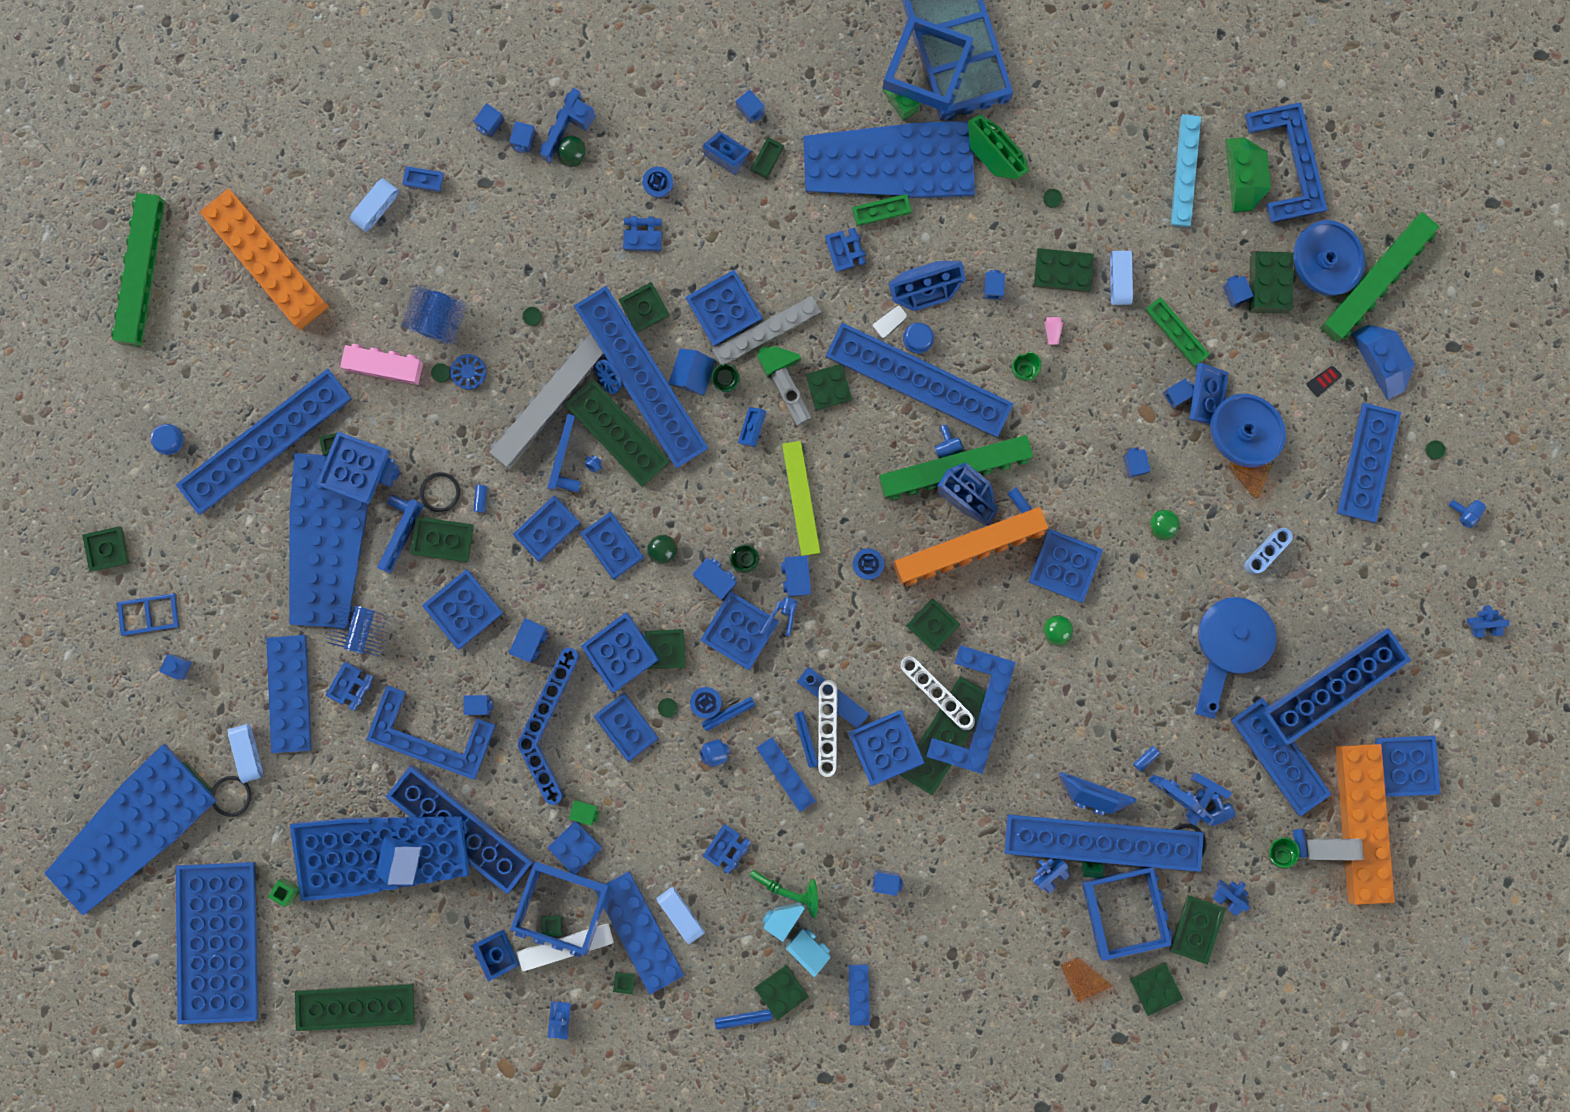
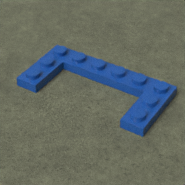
M1299 102L1247 113L1245 121L1249 134L1286 127L1302 193L1301 197L1268 203L1266 207L1270 223L1326 212L1328 209L1302 103Z
M959 645L954 664L989 674L991 677L969 749L931 738L926 757L983 774L1016 662Z
M387 685L366 740L476 780L496 725L477 718L464 754L393 729L406 692Z

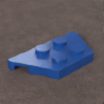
M1152 775L1148 780L1211 826L1215 819L1198 803L1196 797L1189 791L1184 793L1180 785L1174 780L1170 779L1168 781L1156 775Z

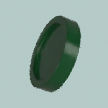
M1057 189L1047 190L1043 196L1044 204L1050 208L1058 207L1062 202L1061 192Z
M528 307L524 310L522 317L527 325L535 326L540 323L542 314L538 308Z
M438 363L433 366L431 376L437 382H445L450 377V369L447 365Z
M1438 440L1429 442L1425 447L1426 455L1433 460L1442 458L1446 451L1444 444Z
M665 698L659 702L658 711L663 717H672L677 712V704L673 699Z

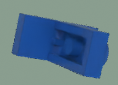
M1193 773L1190 780L1203 787L1202 790H1198L1195 797L1204 809H1206L1214 793L1224 799H1229L1232 794L1229 790L1198 773ZM1187 810L1185 821L1196 826L1200 818Z

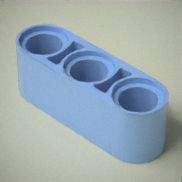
M385 178L380 179L352 212L350 221L364 232L369 231L396 199L399 189Z
M1111 251L1110 285L1112 305L1132 304L1131 251Z
M1281 528L1272 532L1246 560L1245 570L1253 575L1263 572L1292 541L1291 531L1287 528ZM1279 533L1285 536L1284 542L1278 540ZM1266 546L1271 548V556L1266 555ZM1253 560L1259 563L1258 570L1253 569Z
M245 724L229 729L228 737L241 782L245 783L262 778L263 770L251 726Z
M674 887L669 888L656 898L688 944H691L705 933Z

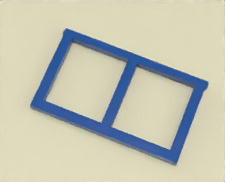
M171 593L117 602L121 636L179 627L176 594ZM170 598L174 624L152 627L149 601ZM144 602L147 628L126 631L123 605Z

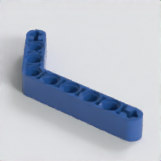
M570 647L562 650L517 743L544 800L550 805L560 803L564 798V793L539 742L580 659L579 652ZM573 652L574 659H570L567 665H571L570 669L567 666L561 665L562 662L566 663L568 660L566 654ZM563 668L566 671V677L559 679L557 672ZM552 686L558 689V693L554 697H551L548 692ZM544 703L549 706L547 714H542L540 711V707ZM534 721H538L541 724L538 732L532 730V723ZM527 738L532 741L530 749H525L523 746V742ZM534 756H538L541 759V764L538 767L532 764ZM543 773H547L550 777V781L547 784L541 781ZM552 784H554L555 787H551V790H550V789L545 790V787H548V786H551ZM552 792L558 793L557 800L550 799Z

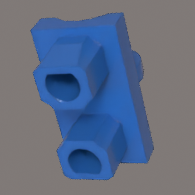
M1485 605L1483 611H1478V617L1467 618V624L1471 626L1472 635L1475 637H1484L1485 628H1490V634L1501 636L1504 634L1505 626H1509V620H1505L1502 615H1499V611L1493 610L1490 605Z
M1040 859L1038 863L1041 867L1036 871L1038 874L1032 880L1041 890L1044 889L1046 892L1051 893L1056 888V885L1052 882L1056 877L1064 881L1070 876L1067 870L1068 866L1061 859H1054L1053 861L1049 859L1046 863Z
M1220 879L1217 883V890L1213 895L1215 901L1223 904L1229 898L1232 902L1228 906V910L1235 916L1243 910L1247 912L1250 908L1248 905L1249 900L1245 898L1249 894L1244 890L1246 883L1241 881L1236 884L1234 881H1231L1227 885Z
M551 1001L547 1038L568 1039L571 1003Z

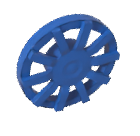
M472 354L459 356L451 365V379L462 389H475L486 378L485 364L479 357ZM464 358H466V364H465V365H464V363L461 361V360L464 359ZM469 358H474L472 364H469ZM479 361L481 365L474 367L476 362ZM459 362L462 368L456 367V364ZM481 368L483 369V374L476 371ZM454 369L459 370L460 373L454 374ZM462 376L459 382H457L455 377ZM476 376L481 377L479 382L475 379ZM464 379H466V386L461 385ZM470 380H473L475 385L470 386Z
M607 360L597 362L594 374L597 375L598 384L600 383L604 391H608L611 394L619 392L622 382L616 368Z

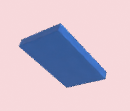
M1204 363L1197 364L1189 420L1210 426L1213 412L1225 400L1229 372Z
M554 495L512 535L540 562L581 523Z
M611 511L580 533L613 580L645 558Z
M625 693L594 715V718L627 762L631 761L659 739Z

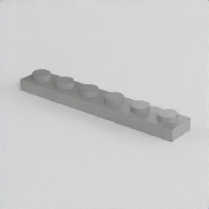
M810 296L712 349L719 364H729L821 314V311L813 297Z

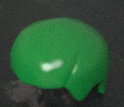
M1032 351L1022 355L1019 354L1012 363V373L1017 379L1022 381L1035 379L1041 371V359L1038 354Z
M1161 509L1155 512L1150 520L1152 535L1159 540L1174 538L1179 530V518L1171 510Z
M1056 615L1046 620L1043 632L1048 643L1055 646H1063L1071 640L1073 627L1068 618Z
M1281 837L1272 842L1268 856L1271 863L1276 867L1288 869L1297 863L1300 850L1297 843L1291 838Z

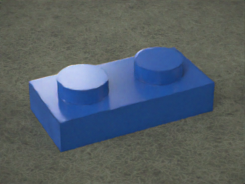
M406 166L402 184L404 187L441 192L444 173Z
M749 407L738 440L739 444L756 447L767 411Z

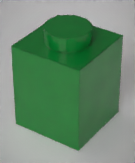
M576 799L573 802L569 819L591 826L594 822L597 823L600 811H597L599 806Z
M285 878L279 879L269 893L268 898L283 907L289 906L298 894L299 887Z

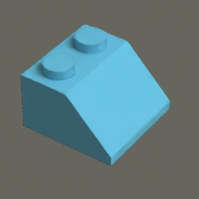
M794 903L775 907L773 911L768 910L762 921L764 923L763 929L784 941L805 909V905Z
M802 927L787 942L786 949L815 977L831 958L829 954L830 949L823 942L819 944L815 940L817 936L809 928L805 930Z

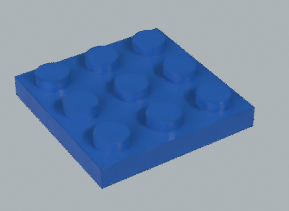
M735 270L685 297L713 347L763 320Z
M338 431L316 485L369 504L390 450Z
M1048 529L1028 583L1082 604L1103 549Z
M468 569L464 570L422 605L457 650L464 647L504 614Z
M730 591L700 641L747 670H750L779 621L774 618L763 635H760L759 633L770 615Z
M625 612L581 645L611 693L617 692L660 660L628 612Z
M902 709L848 732L871 787L925 764Z
M1436 736L1375 738V743L1381 744L1386 797L1440 794Z

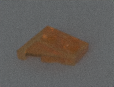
M1230 462L1228 468L1252 497L1257 499L1272 468V464L1268 463L1264 466L1251 468Z
M1078 957L1060 964L1077 1002L1112 987L1109 982Z

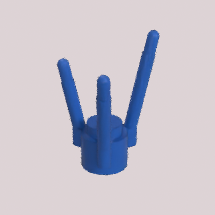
M784 597L783 601H778L776 608L759 634L763 635L779 609H781V614L789 616L786 637H789L798 601L788 597Z

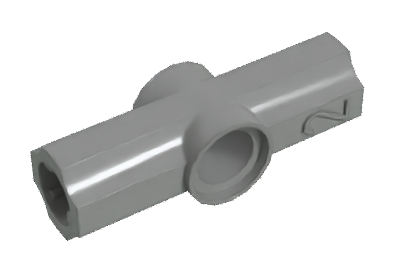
M783 368L773 373L771 377L796 425L799 426L811 420L812 418L787 369ZM789 393H794L797 398L794 401H789L786 396Z

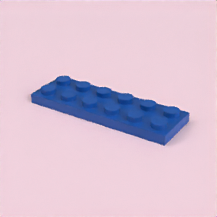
M1367 403L1361 405L1336 514L1376 523L1401 412Z
M307 635L266 638L271 753L312 750Z
M1260 698L1230 719V721L1295 813L1300 817L1332 794L1294 741L1287 746L1279 747L1257 715V713L1269 706L1264 698Z
M630 871L604 884L611 887L604 909L649 995L683 977L685 974ZM595 890V892H596V894H597V896H598V898H599L601 892Z

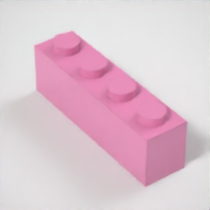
M358 344L345 345L340 368L344 371L419 385L423 363L418 360L419 357L414 355L403 357L400 356V353L394 351L383 353L381 349L373 347L367 350Z

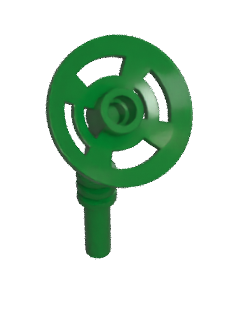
M752 870L750 877L766 886L768 891L806 905L812 918L817 917L818 891L814 878L809 880L806 893L800 895L783 888L775 880H769L757 871Z

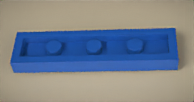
M572 88L571 93H567L564 100L565 105L563 109L558 111L555 125H552L549 129V138L547 142H543L540 148L544 161L551 162L570 123L567 114L576 100H581L582 98L580 90Z
M773 737L756 748L799 812L816 801Z

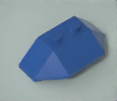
M936 261L904 271L888 284L894 303L900 304L912 311H917L951 300L961 284L965 282L966 277L962 261Z
M1366 325L1354 331L1351 336L1386 399L1388 400L1404 392L1415 363L1397 331L1373 325Z
M967 463L947 469L938 484V494L963 514L989 526L998 512L991 483Z
M1059 772L1060 780L1070 800L1075 802L1074 806L1086 809L1088 806L1094 808V813L1104 816L1105 813L1112 814L1136 802L1134 797L1064 772Z

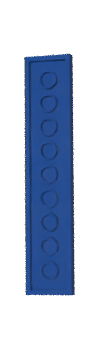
M607 286L575 304V310L606 359L618 371L622 384L675 468L677 469L707 450V444Z
M841 323L825 356L827 359L842 364L846 368L995 438H998L1014 404L844 323Z
M326 369L175 485L197 514L201 515L351 401L352 398L331 370Z
M1007 814L1004 853L1201 872L1204 832Z

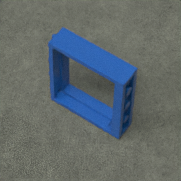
M909 15L884 78L882 89L946 112L948 106H952L956 97L953 94L954 90H959L962 79L959 78L961 72L964 74L969 63L966 62L967 56L971 57L975 48L972 45L974 38ZM913 30L964 48L945 97L895 79Z
M534 861L510 930L515 931V936L526 939V936L533 937V942L544 945L545 942L551 943V948L563 951V948L571 950V955L581 958L582 954L588 955L611 887ZM541 872L601 892L582 947L522 927Z
M1142 867L1103 876V878L1081 881L1099 959L1102 961L1171 946L1172 931L1170 928H1167L1166 920H1168V914L1166 909L1162 907L1161 901H1164L1161 889H1158L1157 882L1159 877L1156 870H1153V867ZM1145 874L1160 939L1108 950L1093 886Z

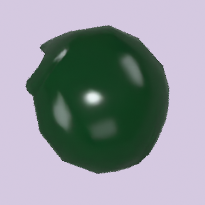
M573 135L564 137L557 148L559 161L569 167L581 164L582 159L586 155L585 143L579 137Z
M720 364L714 368L711 374V382L717 390L726 393L731 392L737 388L740 382V374L733 365Z
M667 535L655 536L647 545L648 557L657 564L670 562L677 554L676 542Z
M747 544L735 547L734 551L729 555L730 565L740 573L752 572L756 569L760 560L758 551L753 546Z

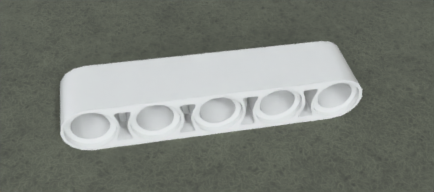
M908 656L901 661L903 672L962 730L973 728L975 720L972 714L915 658ZM909 662L915 663V668L912 671L906 670V665ZM923 675L929 677V681L926 684L919 683V679ZM935 689H942L941 697H933ZM950 702L956 703V709L952 712L946 709ZM963 716L970 717L968 725H961L960 720Z
M825 680L819 687L818 768L820 774L825 777L832 776L837 768V685L832 680ZM831 685L834 690L833 693H824L823 686ZM825 704L832 705L833 712L825 713L823 706ZM824 724H831L833 731L826 733L823 730ZM823 744H832L833 750L831 752L824 751ZM825 762H829L833 765V769L825 771L822 765Z
M609 924L597 926L589 951L614 943ZM588 929L558 939L582 947ZM545 942L544 945H535L517 952L522 971L574 955L570 954L571 950L563 948V951L551 948L552 944Z

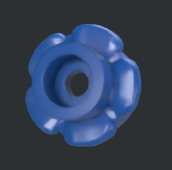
M594 455L586 457L587 461L584 465L590 471L597 473L598 470L602 469V461Z

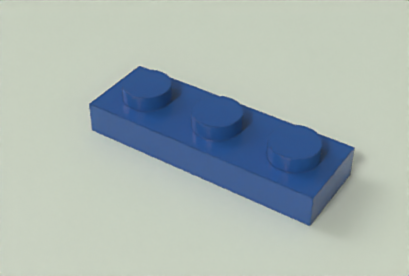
M868 964L848 965L850 1026L870 1025Z

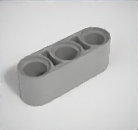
M1307 839L1308 859L1310 860L1364 859L1362 839Z

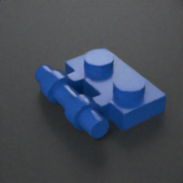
M638 216L624 218V225H631V230H624V251H661L662 232L654 231V227L662 226V219L655 218L654 216H648V218H638ZM638 226H648V231H640Z
M855 228L848 230L850 235L848 237L844 236L843 230L825 236L836 273L854 268L852 260L855 259L858 260L859 266L866 264V254L861 248V238ZM847 244H853L855 252L850 253Z
M344 661L325 696L342 705L349 699L352 702L348 708L355 711L358 705L362 704V698L367 689L369 690L372 686L370 683L374 677L367 674L364 680L359 678L362 670ZM355 684L360 685L356 695H353L351 691Z
M724 823L703 854V857L717 867L724 861L727 865L723 871L730 875L732 870L736 869L739 865L738 861L743 854L746 855L751 841L745 838L740 844L736 841L740 834ZM733 846L737 851L732 858H729L726 855Z

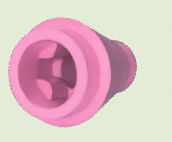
M1047 317L1046 322H1044L1048 345L1059 344L1063 326L1061 317Z

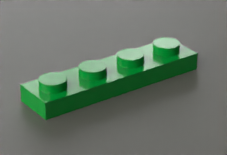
M1161 297L1145 309L1146 313L1193 367L1210 355Z

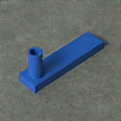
M567 414L547 489L555 491V487L578 493L580 481L559 476L575 416Z
M395 495L389 497L387 504L404 512L377 566L378 569L390 574L415 525L416 516L419 517L424 507L423 504L413 499H410L408 502Z
M1210 662L1207 665L1194 714L1215 719L1227 672L1216 668Z
M807 667L797 680V683L819 699V687L825 679L810 667ZM831 685L823 686L824 693H833L834 690ZM837 689V713L858 729L869 713ZM826 704L828 707H830V708L833 710L832 705Z

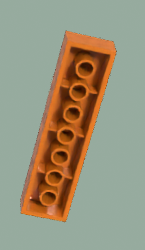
M229 188L200 211V214L299 330L303 329L329 307Z
M1041 507L895 560L893 567L900 585L905 584L908 587L918 582L917 579L922 577L924 580L935 577L938 571H941L942 574L954 569V565L959 564L962 567L970 564L973 558L977 557L978 560H981L991 555L990 552L995 551L997 554L1009 548L1008 545L1013 544V547H1016L1026 542L1027 538H1031V540L1040 538L1042 535H1045L1044 531L1048 529V525Z
M1381 744L1335 746L1343 839H1362L1363 860H1345L1348 902L1355 905L1395 903Z

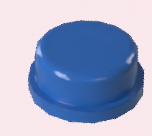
M656 166L650 168L643 176L642 184L644 190L652 197H665L673 188L672 174L664 167Z
M914 323L906 328L903 334V342L910 352L916 354L925 353L934 343V334L928 325Z
M171 424L160 425L151 434V443L154 449L164 455H173L178 452L184 442L181 430Z
M871 548L862 549L855 555L853 560V570L857 576L865 580L877 578L884 568L883 557L878 551Z
M701 687L695 690L690 699L691 710L696 716L703 719L715 716L720 711L722 705L719 693L710 687Z

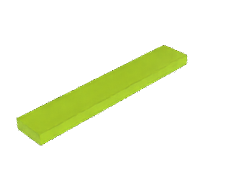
M801 441L784 443L782 448L801 556L819 554L820 548Z

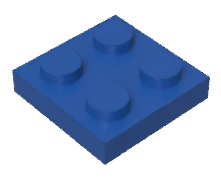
M574 821L547 848L572 874L576 875L603 847L579 822Z

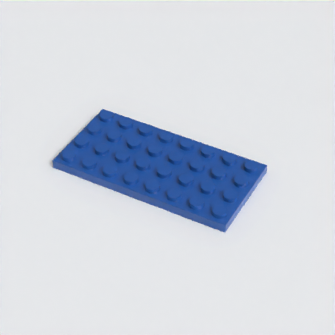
M256 862L177 865L178 1024L257 1021Z

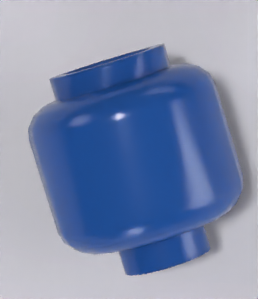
M719 739L703 744L702 750H700V756L704 765L707 764L709 767L726 763L727 755L730 754L728 745L726 743L723 744Z

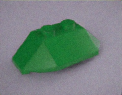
M981 114L969 120L970 148L995 177L1018 179L1030 171L1024 153L1000 126L991 120L985 119Z
M1245 137L1225 139L1232 211L1233 213L1252 211L1271 189L1267 151Z

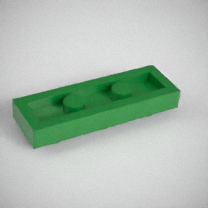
M907 194L852 207L856 227L908 215L912 212Z

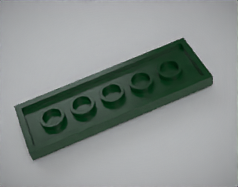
M593 379L565 403V406L642 488L670 463L669 459Z
M959 676L950 693L974 717L975 724L973 728L962 730L950 717L939 709L917 745L925 764L900 774L901 777L932 796L950 769L951 764L926 757L931 738L963 747L977 724L986 693L961 676ZM948 703L946 707L947 711H954L956 709V703ZM963 716L960 720L961 725H968L970 717Z
M414 983L294 991L296 1031L410 1025L415 1023Z

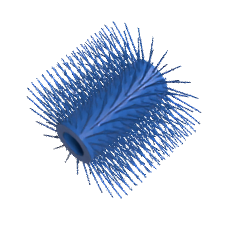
M425 289L423 295L422 292L415 293L414 295L416 296L413 297L415 299L412 300V302H415V305L413 307V303L409 304L411 306L408 308L411 309L409 316L407 315L406 322L408 324L405 328L409 327L408 330H410L412 326V331L416 330L423 337L437 338L438 341L444 342V338L446 342L451 331H453L448 340L449 342L453 333H456L454 331L457 328L455 329L454 325L460 321L457 319H459L458 316L462 312L460 308L464 305L461 303L458 306L460 301L457 304L458 299L453 300L456 297H449L451 295H446L440 291Z
M356 606L354 607L355 611H353L354 614L352 615L353 618L351 619L349 630L341 629L348 631V634H344L347 635V638L339 637L346 639V642L331 639L345 643V646L334 643L329 644L344 647L346 650L363 654L364 652L376 655L364 651V649L373 650L366 648L365 645L378 647L366 643V641L375 642L367 640V637L375 638L368 636V634L372 633L369 630L373 629L370 627L374 625L371 623L374 621L373 617H375L374 613L376 612L375 610Z

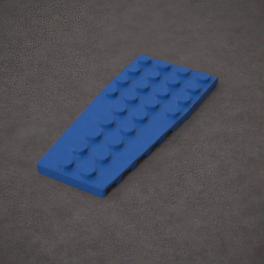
M969 121L910 123L806 135L803 139L805 192H821V194L839 193L840 195L850 193L861 196L871 194L882 197L885 195L896 197L907 194L908 198L974 196L973 151L970 148Z
M294 453L290 499L289 624L348 628L346 626H349L347 623L351 613L349 610H352L350 606L355 592L354 584L358 574L357 566L361 556V542L364 538L368 504L316 485L328 455Z
M162 744L120 785L45 871V875L82 915L88 914L92 908L100 904L110 893L117 890L121 884L134 876L138 870L145 867L150 860L174 843L217 799L183 764L176 754L166 744Z
M461 816L339 818L290 824L301 901L360 896L388 889L394 890L399 887H411L417 884H428L439 880H450L469 875ZM384 836L422 846L413 885L386 884L376 875Z

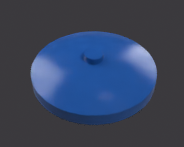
M1323 220L1308 226L1298 236L1294 246V265L1303 283L1311 290L1325 296H1337L1350 291L1359 283L1365 269V254L1360 240L1350 228L1340 222Z
M1252 394L1230 396L1219 404L1211 417L1210 431L1215 446L1225 458L1237 465L1251 468L1264 466L1275 459L1284 447L1286 430L1283 419L1274 406L1261 397Z
M1231 597L1218 601L1204 613L1199 623L1198 641L1204 656L1216 668L1231 674H1247L1262 667L1272 656L1276 646V630L1271 617L1260 605L1249 599Z

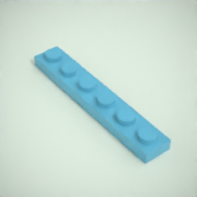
M1184 114L1181 116L1170 226L1186 228L1191 226L1201 116Z

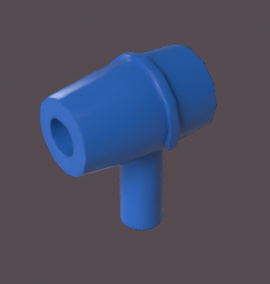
M942 425L940 428L945 442L934 446L938 458L962 452L963 444L958 437L952 439L948 425Z
M1452 500L1448 505L1462 514L1459 521L1467 528H1473L1480 521L1486 509L1485 504L1479 500L1473 501L1467 508L1455 500Z
M1214 794L1211 797L1216 807L1208 812L1215 819L1211 827L1228 822L1236 817V812L1230 803L1223 805L1218 794Z

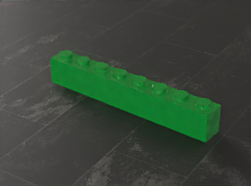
M136 193V197L132 202L133 215L129 220L130 234L126 238L127 252L123 257L124 271L120 275L121 289L117 294L118 308L114 312L116 320L115 326L111 331L112 340L118 344L142 347L165 200L159 195Z
M1421 212L1321 325L1320 329L1335 342L1341 339L1346 340L1353 332L1350 329L1354 325L1358 326L1364 320L1363 314L1366 311L1370 312L1377 305L1375 300L1378 297L1382 298L1389 291L1388 285L1390 283L1394 284L1401 277L1399 273L1402 269L1406 270L1413 263L1411 259L1414 255L1419 256L1425 249L1423 245L1427 241L1430 243L1436 237L1437 233L1435 231L1440 226L1425 213Z
M1024 435L879 475L878 478L884 499L889 498L890 501L901 498L900 495L907 493L908 496L918 494V490L926 488V491L936 489L947 469L959 464L967 463L978 473H981L982 476L993 473L992 470L999 468L1000 471L1010 469L1012 464L1018 463V466L1030 463L1029 460L1033 458L1028 436Z

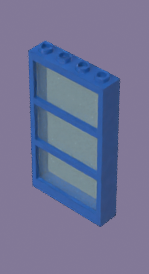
M901 0L907 19L909 15L974 38L972 45L975 48L972 56H967L966 62L969 63L965 74L961 72L959 77L962 79L959 90H954L953 94L956 97L953 105H949L946 112L937 109L940 120H952L956 115H969L974 110L980 108L985 110L993 104L999 103L1001 105L1010 101L1013 90L983 0ZM913 30L912 35L930 91L945 97L964 48Z

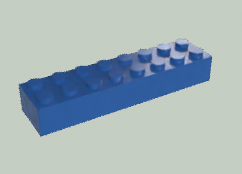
M1389 628L1380 630L1257 713L1277 745L1279 747L1287 746L1403 667L1411 659Z
M415 765L409 766L386 795L388 800L410 817L461 816L468 863L506 894L513 891L534 864L535 860Z

